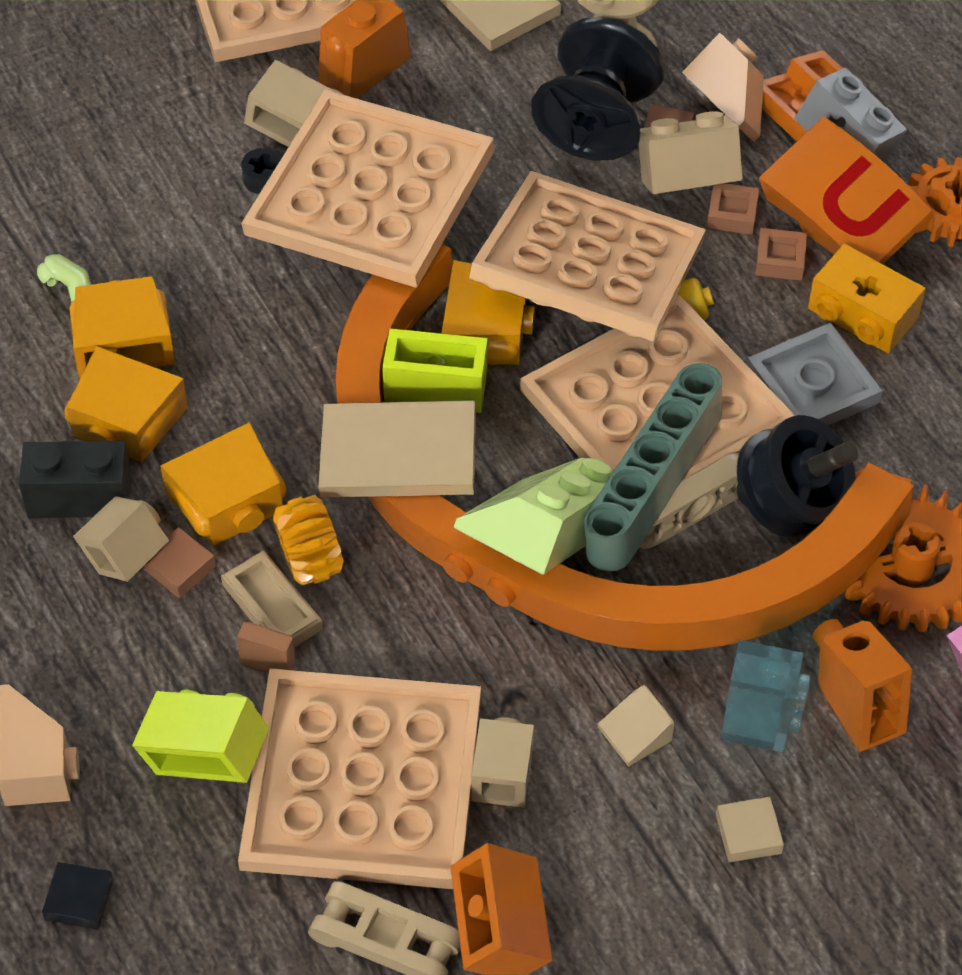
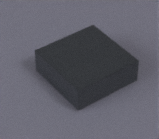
M57 862L42 910L44 920L99 930L114 880L112 872Z

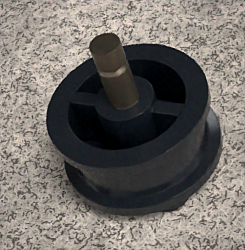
M806 415L789 417L778 423L773 429H766L751 436L744 443L737 460V496L753 517L769 531L784 537L801 536L812 531L826 519L856 480L853 461H856L858 458V449L852 442L847 441L844 443L831 427L817 418Z

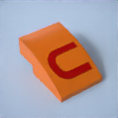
M824 116L759 177L766 200L798 221L803 233H807L809 238L832 254H835L845 243L884 264L934 216L932 209L891 168L854 137Z

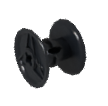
M605 17L582 18L568 25L558 38L557 58L566 76H558L539 87L532 97L531 115L538 130L553 145L565 152L592 161L615 160L629 154L639 142L641 123L631 103L638 102L654 94L664 81L665 64L659 49L643 32L627 23Z

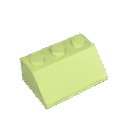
M581 457L526 477L458 517L453 528L544 575L586 546L584 528L586 512L612 475V469L608 464L600 460Z

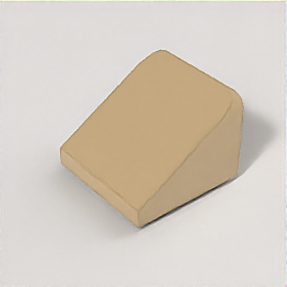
M642 685L598 723V729L629 767L672 741L674 721L645 685Z

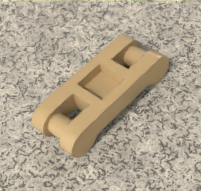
M342 882L332 883L325 897L328 905L323 915H316L308 930L309 936L324 946L331 948L340 947L405 975H448L449 972L445 966L450 956H456L461 948L459 931L456 928ZM355 913L361 916L356 927L344 923L348 914L352 915ZM416 939L430 945L426 956L411 950Z

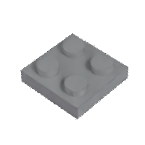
M831 323L747 358V366L795 416H811L827 425H831L881 402L882 389Z

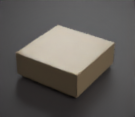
M771 797L717 805L716 818L728 863L782 854L784 843Z

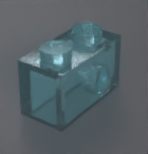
M739 640L720 740L784 752L788 732L799 734L809 688L810 675L800 674L803 652Z

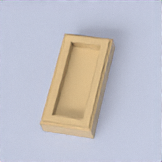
M264 550L221 575L222 586L253 624L291 635L294 647L323 630L322 619Z

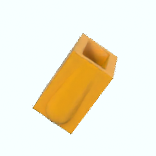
M453 260L441 334L488 338L487 365H519L523 334L532 335L535 306L528 305V298L505 290H494L484 283L470 279L472 263Z
M153 276L113 280L107 283L75 287V300L71 302L69 312L73 352L79 378H81L96 346L152 367L175 364L166 297L162 290L156 288Z
M96 346L64 410L65 419L70 423L72 436L84 441H125L128 458L142 463L188 409L184 378Z
M250 422L160 465L165 495L188 519L194 530L203 536L212 547L239 533L250 532L256 529L263 521L273 517L275 509L283 505L282 499L287 492L283 478L266 456Z

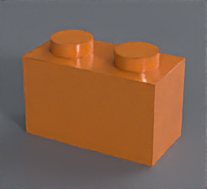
M486 843L450 866L464 970L482 975H529L553 961L537 857Z

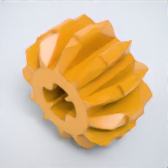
M312 495L302 498L301 496L289 500L287 504L275 509L273 516L275 530L290 572L296 582L300 585L312 582L316 584L328 580L330 576L341 572L344 562L341 548L326 506L319 497Z

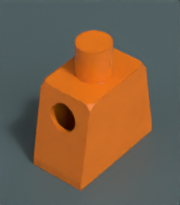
M829 619L821 623L813 633V640L820 648L818 683L822 693L858 751L861 753L906 734L912 680V668L871 622L860 621L845 628L837 619Z

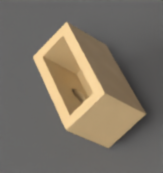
M275 60L248 95L244 124L289 147L323 91L328 90L339 94L342 93L309 78L296 68H291Z
M703 112L696 115V120L680 123L677 119L672 118L659 119L651 122V127L640 129L638 143L642 183L652 194L742 180L739 126L727 115L724 116L722 112Z

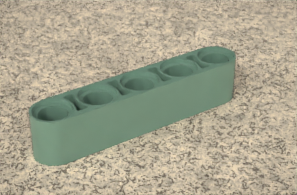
M703 363L691 364L684 367L677 374L586 512L584 518L586 555L589 563L596 569L606 572L617 571L624 568L632 560L719 423L722 416V378L720 372L715 367Z

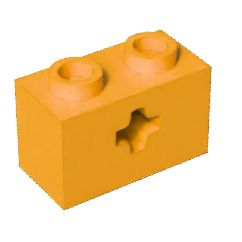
M844 243L813 278L808 309L815 312L823 320L832 322L856 335L864 343L873 345L889 354L918 320L926 288Z

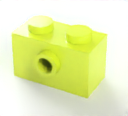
M389 329L383 362L384 403L475 401L476 413H481L487 379L488 338Z
M181 690L180 692L156 691L132 746L156 775L247 783L270 727L256 710L254 703L247 697L237 693H227L225 696L200 694L192 690Z

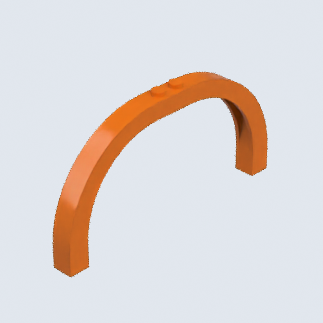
M444 244L441 245L417 288L376 275H372L366 282L351 309L341 337L337 354L335 380L337 404L384 403L383 362L389 329L411 330L419 318L450 284L453 265L451 248ZM868 462L826 519L806 538L783 554L758 567L733 576L703 583L678 586H647L620 583L597 578L570 569L562 564H558L542 575L453 528L456 519L467 512L440 495L371 496L368 498L391 528L412 547L442 566L445 572L454 580L461 583L468 581L484 590L487 596L500 606L508 607L510 605L554 629L586 640L623 648L676 651L720 647L754 639L787 627L831 602L869 569L910 515L914 485Z

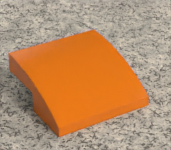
M824 50L791 59L786 73L764 79L762 109L793 139L798 141L807 131L794 118L817 80L843 68Z

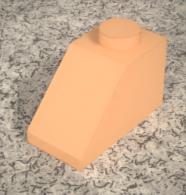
M719 33L682 73L725 115L737 124L740 130L755 142L761 134L764 75L752 64L758 56L739 38L731 44Z
M9 684L0 685V793L4 805L15 806L71 801L70 780L80 778L78 748L68 747L63 726Z

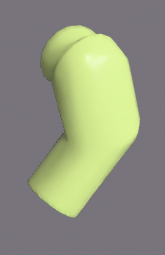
M61 254L46 256L45 262L37 267V276L42 283L47 282V285L51 287L57 285L60 281L67 286L71 302L75 300V287L91 285L88 272Z

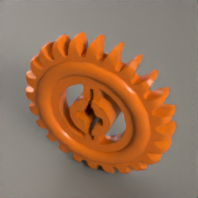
M927 484L922 487L917 499H912L910 515L895 534L891 554L878 557L869 569L845 591L844 595L847 600L852 602L862 600L859 609L861 613L867 615L873 611L878 612L877 622L880 624H886L891 618L895 619L897 629L906 630L909 622L914 623L919 632H927L929 622H933L938 629H947L950 618L955 622H962V501L954 509H947L949 494L945 490L935 503H932L929 500ZM945 563L950 564V571L944 579L930 587L911 588L899 585L890 579L894 577L901 584L920 586L930 580L935 566Z

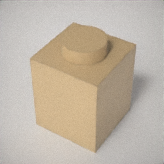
M117 496L73 536L99 575L127 582L169 542V539L159 526L161 519L151 505L143 500L136 501Z
M500 717L495 720L480 718L471 773V801L525 808L533 753L534 725L524 724L509 717Z

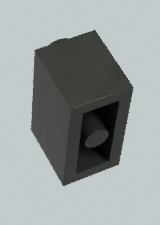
M125 441L23 442L19 487L27 518L94 517L115 496L130 499L132 475Z

